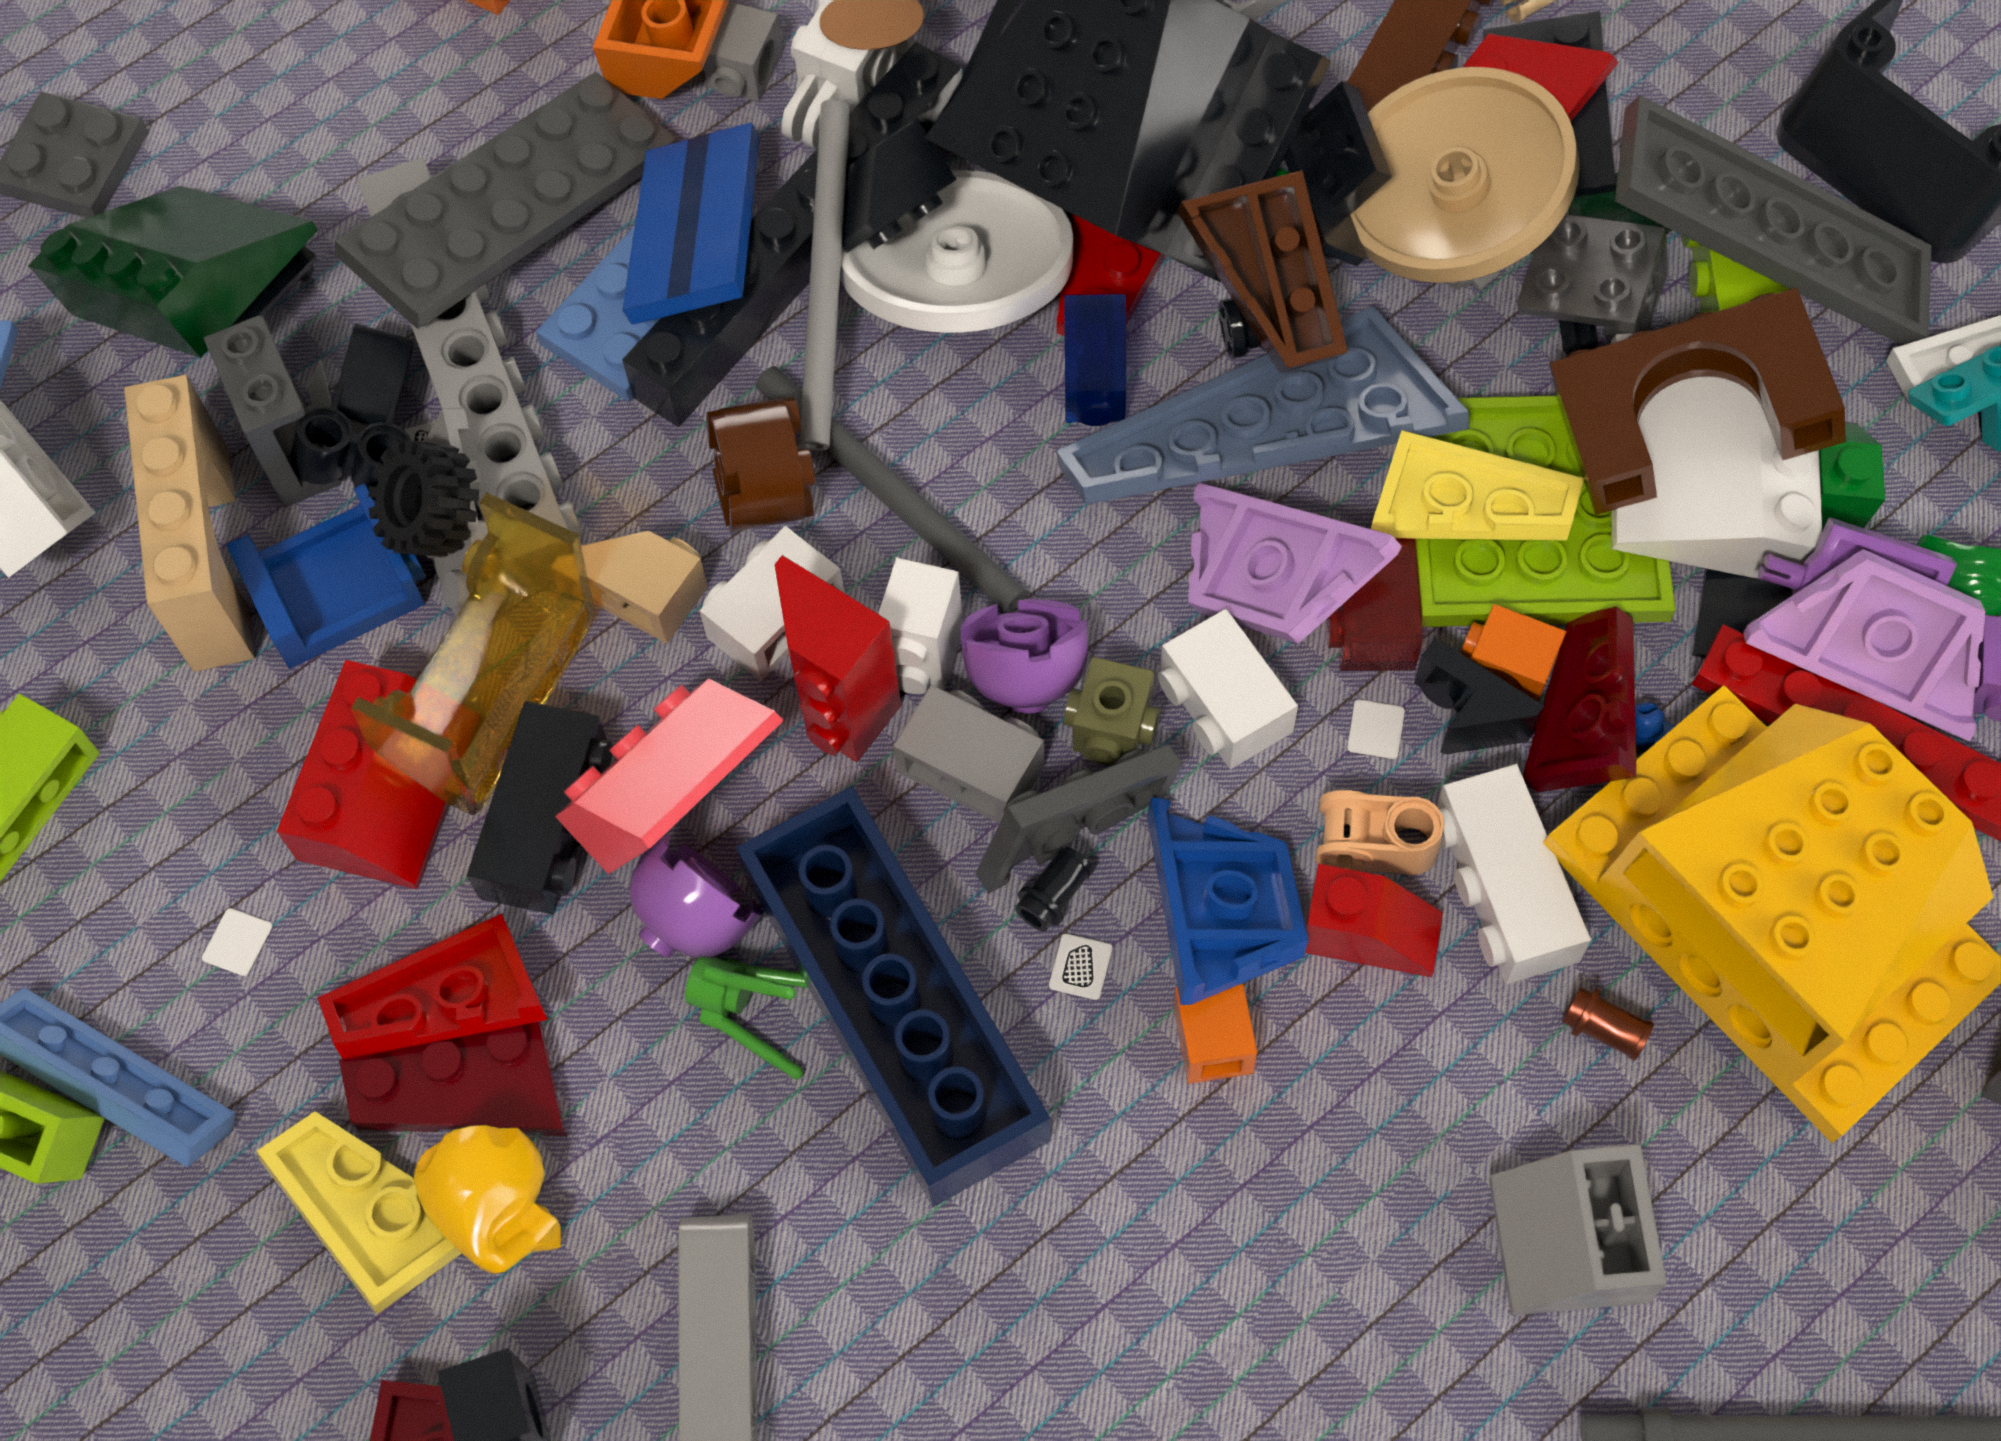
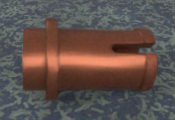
M1579 986L1562 1019L1564 1024L1573 1028L1571 1035L1578 1037L1582 1032L1629 1056V1059L1636 1061L1653 1030L1655 1022L1649 1019L1646 1020L1600 997L1601 989L1594 987L1590 992Z

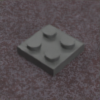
M40 91L0 159V194L85 218L105 211L145 140L148 130L142 118Z

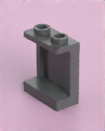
M256 316L204 337V341L242 430L284 507L286 508L341 485L339 478L332 483L324 485L311 484L302 480L294 472L290 464L296 422L305 415L308 407L295 380L292 381L264 318ZM313 443V445L325 448L324 444Z

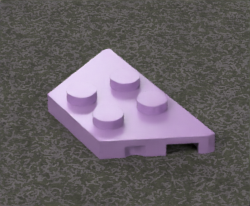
M1198 482L1194 489V501L1201 507L1199 532L1192 533L1191 556L1194 559V569L1189 577L1188 603L1199 613L1210 617L1227 609L1239 626L1299 644L1394 559L1402 546L1392 535Z
M1862 549L1748 624L1743 632L1747 644L1969 742L1975 734L1976 723L1973 718L1975 687H1979L1981 668L1978 650L1979 644L1983 641L1986 612L1981 601L1867 550Z

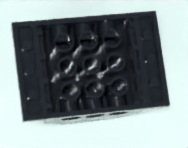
M997 0L950 104L924 138L1117 237L1164 254L1213 280L1221 282L1177 214V210L1182 201L1274 178L1331 61L1323 55L1269 31L1252 19L1215 0Z

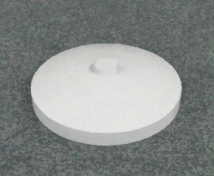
M951 170L957 180L938 193L943 204L915 223L909 214L898 219L897 221L903 231L873 250L867 240L848 253L842 246L840 279L848 294L860 306L891 323L929 332L961 333L980 331L1007 325L1031 315L1056 297L1068 281L1073 266V232L1069 219L1062 208L993 173L982 171Z

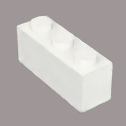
M1514 764L1443 785L1437 804L1444 820L1441 848L1451 847L1459 867L1454 872L1458 894L1466 907H1475L1483 927L1478 930V939L1487 964L1490 967L1498 965L1506 985L1580 963L1591 939L1556 855L1542 843L1546 839L1547 834L1518 765Z

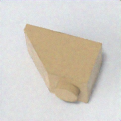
M649 530L564 549L555 559L566 589L666 644L708 588L701 556L691 545L674 537L668 541Z

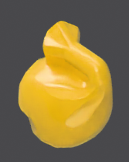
M487 1125L456 1129L444 1135L439 1143L426 1150L417 1162L414 1182L418 1199L427 1216L444 1237L480 1269L491 1274L503 1273L533 1252L556 1250L561 1247V1228L558 1219L549 1212V1209L535 1201L544 1181L541 1154L533 1141L520 1129L496 1128Z

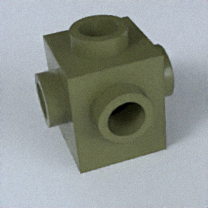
M1092 657L1083 690L1071 689L1065 709L1063 724L1073 727V751L1082 753L1085 758L1094 763L1111 766L1125 754L1139 749L1140 744L1151 746L1160 714V708L1151 706L1155 671Z

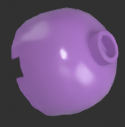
M1018 600V612L1001 615L998 613V604L984 607L969 615L960 625L963 660L968 678L986 698L997 704L1011 707L1017 713L1032 714L1041 712L1050 703L1064 697L1079 682L1087 665L1088 637L1086 619L1080 622V610L1069 604L1053 600Z
M665 834L642 854L632 872L629 887L631 905L634 913L645 925L639 932V936L652 949L667 958H670L676 950L687 956L699 958L714 957L733 948L749 933L764 914L762 909L754 899L745 909L730 895L738 892L741 886L711 861L685 843L676 852L668 849L671 836Z

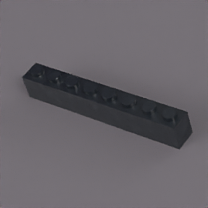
M915 42L850 112L846 187L849 165L875 145L918 119L926 133L930 131L953 98L962 79L961 67L918 42ZM818 148L751 219L743 297L660 318L622 359L633 398L678 428L809 284Z

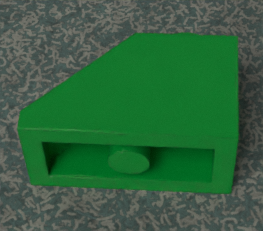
M1845 422V443L1819 450L1822 532L1829 517L1864 528L1885 501L1882 445L1856 423Z

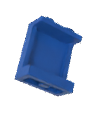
M365 483L353 488L360 502L356 507L264 550L259 551L249 534L226 544L273 644L289 669L425 605L415 583L425 579L426 576L416 556L394 553V550L386 549L381 544L384 538L376 537L373 531V527L379 522V519H370L368 508L376 506V502L374 503L373 499L368 497L369 491Z

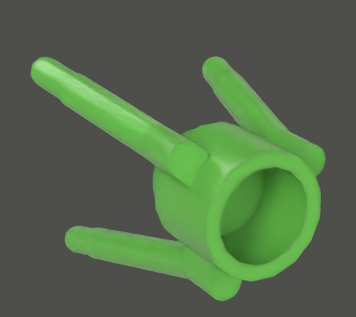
M699 957L692 967L685 989V1001L687 1004L702 1009L699 1022L721 1030L793 1079L802 1078L804 1072L800 1066L728 1017L730 1012L736 1014L743 1012L752 992L787 1000L793 999L796 996V990L791 986L808 988L800 973L750 965L731 958L723 960L717 957Z

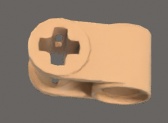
M1352 790L1332 791L1320 797L1319 811L1325 818L1323 845L1318 846L1316 849L1315 860L1317 864L1361 872L1396 873L1410 876L1419 875L1430 870L1437 862L1444 831V820L1438 807L1429 800L1416 796L1369 795ZM1346 825L1350 828L1348 838L1344 837V826ZM1412 828L1424 833L1428 840L1421 844H1409L1401 840L1397 833L1403 829Z

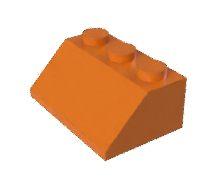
M611 0L592 47L603 77L622 94L663 99L703 70L729 0Z

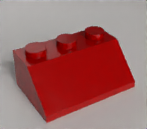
M782 555L774 566L787 645L800 700V708L806 727V735L815 746L825 753L836 756L841 752L857 763L901 707L890 622Z
M345 659L276 832L297 861L418 890L480 724L481 718L479 714L406 673Z

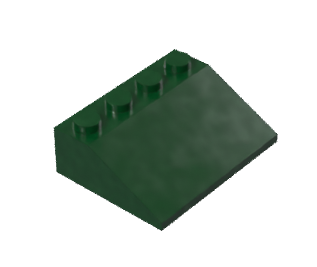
M178 186L67 224L63 229L55 231L44 240L40 248L41 252L28 267L71 315L202 358L208 351L204 337L229 328L319 229L310 220Z

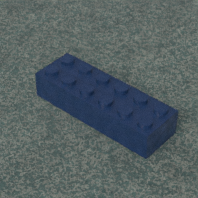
M853 786L736 846L745 878L932 1207L939 1205L1051 1142V1118Z

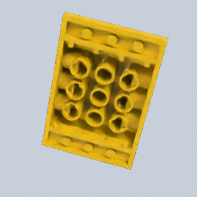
M1723 685L1636 760L1635 778L1608 783L1554 829L1542 842L1556 855L1558 862L1831 1143L1842 1137L2001 984V957L1967 924L1974 915L1994 898L1973 823L1875 727L1867 722L1794 704L1767 728Z

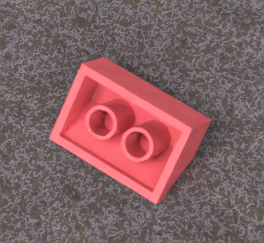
M709 678L691 692L681 684L653 709L661 718L647 732L639 725H636L609 749L617 760L603 773H600L592 766L564 791L571 802L555 817L606 873L610 874L650 849L784 720L776 711Z

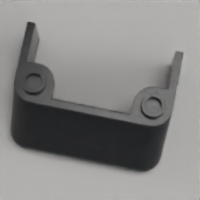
M1875 0L1839 32L1784 109L1776 129V138L1783 150L1860 209L1930 244L1931 261L1937 263L1956 262L1969 253L2001 223V124L1988 127L1971 141L1883 76L1881 73L1889 67L1896 52V42L1890 30L1903 0Z

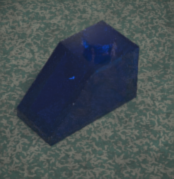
M1126 294L1064 295L1065 423L1103 426L1110 422H1120L1125 419Z

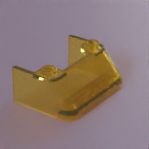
M487 492L481 499L480 506L488 533L483 541L477 539L471 544L462 563V573L467 575L466 586L469 597L409 694L401 690H394L386 698L379 696L373 703L357 697L351 707L370 749L447 804L470 815L477 814L484 807L496 788L524 701L546 704L585 638L594 613V603L579 534Z

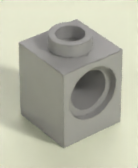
M731 1L728 2L703 67L707 88L716 90L728 97L739 96L760 101L783 52L777 13Z

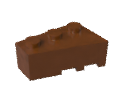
M1302 170L1181 202L1177 214L1279 373L1334 360L1348 353Z

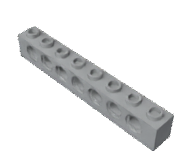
M424 157L359 178L357 182L370 217H372L429 180L431 175ZM484 284L420 329H417L412 324L411 327L441 407L465 408L469 429L465 433L459 434L463 454H466L470 461L477 462L481 483L475 488L479 489V501L477 503L483 519L490 522L498 560L509 586L512 587L558 570L555 561L562 550L573 548L572 539L583 536L570 501L558 505L553 490L563 487V483L551 452L539 456L534 442L545 437L533 405L520 407L516 394L526 391L514 357L502 360L498 347L504 346L508 342L496 310L486 314L483 312L480 302L490 298ZM477 362L474 365L466 366L469 363ZM497 408L491 413L482 414L486 410ZM516 456L511 461L498 463L505 457ZM536 504L528 511L516 512L522 506Z

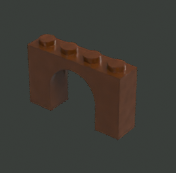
M1797 288L1777 294H1763L1741 305L1714 313H1700L1685 322L1655 331L1637 332L1625 340L1592 350H1578L1565 358L1549 362L1556 399L1595 515L1657 498L1653 464L1638 423L1644 408L1656 394L1669 385L1684 379L1707 376L1718 377L1733 381L1751 392L1764 411L1782 461L1846 442L1845 406Z

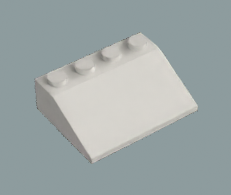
M1616 334L1611 340V344L1625 340L1633 334ZM1708 376L1684 379L1664 388L1649 401L1641 414L1638 424L1653 464L1657 498L1611 511L1612 549L1751 578H1758L1760 565L1765 566L1762 560L1767 553L1803 565L1805 560L1814 552L1822 534L1819 450L1782 461L1764 411L1758 400L1746 388L1727 379Z

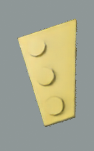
M1401 430L1371 529L1390 534L1394 538L1567 540L1584 478Z
M313 1112L257 1150L261 1163L376 1315L462 1254L444 1237L427 1216L418 1199L412 1176L383 1159L382 1153L319 1113Z

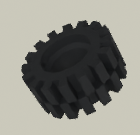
M405 440V442L398 441L392 444L393 451L385 450L380 457L385 467L375 466L372 476L379 480L377 487L369 486L368 497L376 498V506L368 508L370 519H379V522L373 527L376 537H383L384 539L381 544L386 549L394 550V553L435 557L448 556L447 552L455 553L461 548L458 540L467 541L471 534V531L465 525L466 522H475L478 513L470 509L471 501H479V489H470V483L477 479L475 469L466 468L470 459L466 454L458 453L459 448L451 445Z

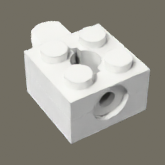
M819 0L818 10L807 26L802 25L797 30L792 41L791 56L795 59L798 80L796 92L783 113V136L796 142L802 139L804 145L817 149L821 103L826 100L845 101L850 105L851 112L913 45V36L899 44L882 49L859 50L840 46L823 34L819 24L823 10L833 0Z

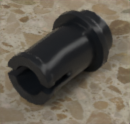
M1061 846L1057 850L1056 856L1031 887L1024 886L1017 895L1020 901L1015 906L1017 914L1027 924L1039 931H1047L1050 925L1058 926L1064 918L1061 911L1083 882L1089 879L1094 872L1090 862L1076 850Z

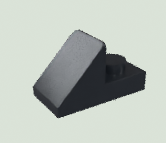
M1436 637L1421 656L1414 684L1419 686L1424 695L1437 706L1445 709L1453 708L1459 712L1446 731L1440 751L1442 754L1525 743L1533 736L1544 709L1543 704Z

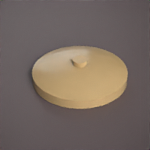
M1464 67L1444 70L1416 79L1389 94L1368 112L1392 178L1351 214V218L1365 255L1379 267L1407 279L1433 283L1458 282L1483 277L1506 268L1528 255L1544 242L1562 221L1571 205L1578 185L1580 163L1577 142L1570 119L1562 105L1544 87L1529 78L1507 70L1488 67Z

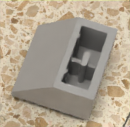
M1641 1144L1570 1150L1490 1175L1489 1184L1511 1316L1651 1303L1666 1286L1667 1281Z

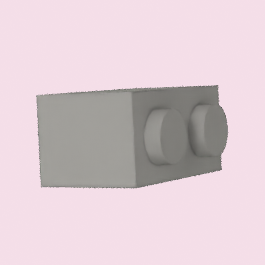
M930 685L893 745L897 773L999 824L1004 815L1003 810L1005 806L1018 795L1030 791L1045 766L1044 740L1039 738L1038 733L1031 726L1011 717L1006 718L1004 721L984 711L981 704L970 695L958 690H952L948 693L934 685Z

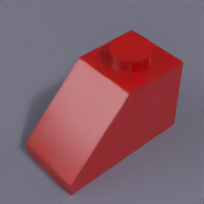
M1318 863L1306 923L1309 940L1305 953L1432 978L1443 912L1386 876Z

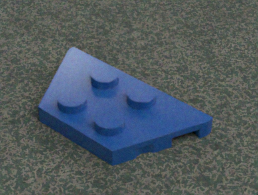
M1151 797L1147 818L1180 1005H1192L1304 958L1309 939L1287 842L1259 832L1243 831L1233 823L1208 815L1205 825L1169 813L1171 801Z

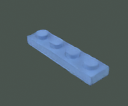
M25 987L0 1003L1 1056L188 1168L232 1132L235 1112Z

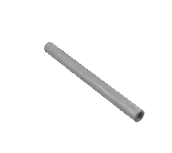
M826 100L822 102L820 111L801 407V433L799 438V446L812 451L827 450L830 447L850 105L841 100Z

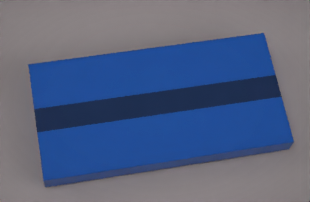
M752 122L646 150L622 308L631 325L743 297L760 136Z

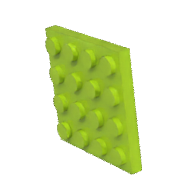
M1556 396L1457 398L1469 411V429L1430 437L1582 477ZM1584 481L1567 540L1412 538L1419 627L1471 626L1473 622L1485 626L1494 604L1546 624H1567L1590 612L1616 606L1633 619V623L1671 622L1676 611L1669 561L1613 550L1611 511L1595 515Z

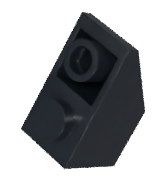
M918 119L884 139L849 165L842 246L847 253L866 240L873 250L903 231L897 220L906 214H909L914 223L943 204L938 193L957 180L933 142L924 138L927 133Z

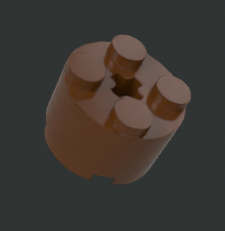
M794 397L732 406L706 413L709 449H714L716 468H712L715 486L726 526L730 527V532L803 520L814 515L813 501L809 486L815 485L814 468L809 449L798 448L795 434L801 433V422L797 402Z

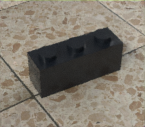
M524 701L466 875L480 900L554 915L560 894L568 895L576 873V859L572 855L577 840L555 816L571 802L564 791L592 766L600 773H603L611 764L612 753L609 749L613 745L611 741L607 740L598 715Z

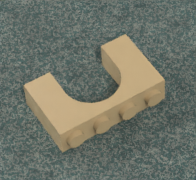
M187 374L124 387L147 605L193 672L255 659L249 605L225 566L209 512V507L236 501L230 451Z

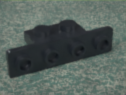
M1341 80L1312 109L1308 107L1283 160L1289 173L1303 171L1324 257L1336 258L1353 266H1358L1366 259V255L1351 214L1391 179L1392 174L1358 88Z

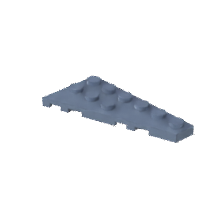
M1371 306L1340 321L1348 353L1340 358L1279 373L1269 355L1266 354L1056 450L1060 470L1087 505L1398 443L1401 430L1426 437L1469 429V411L1374 306Z

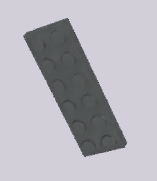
M595 71L336 239L335 256L412 325L420 329L642 177L646 150L676 143V138Z
M1641 95L1625 108L1615 202L1789 289L1797 288L1799 294L1901 345L1929 337L1930 244Z

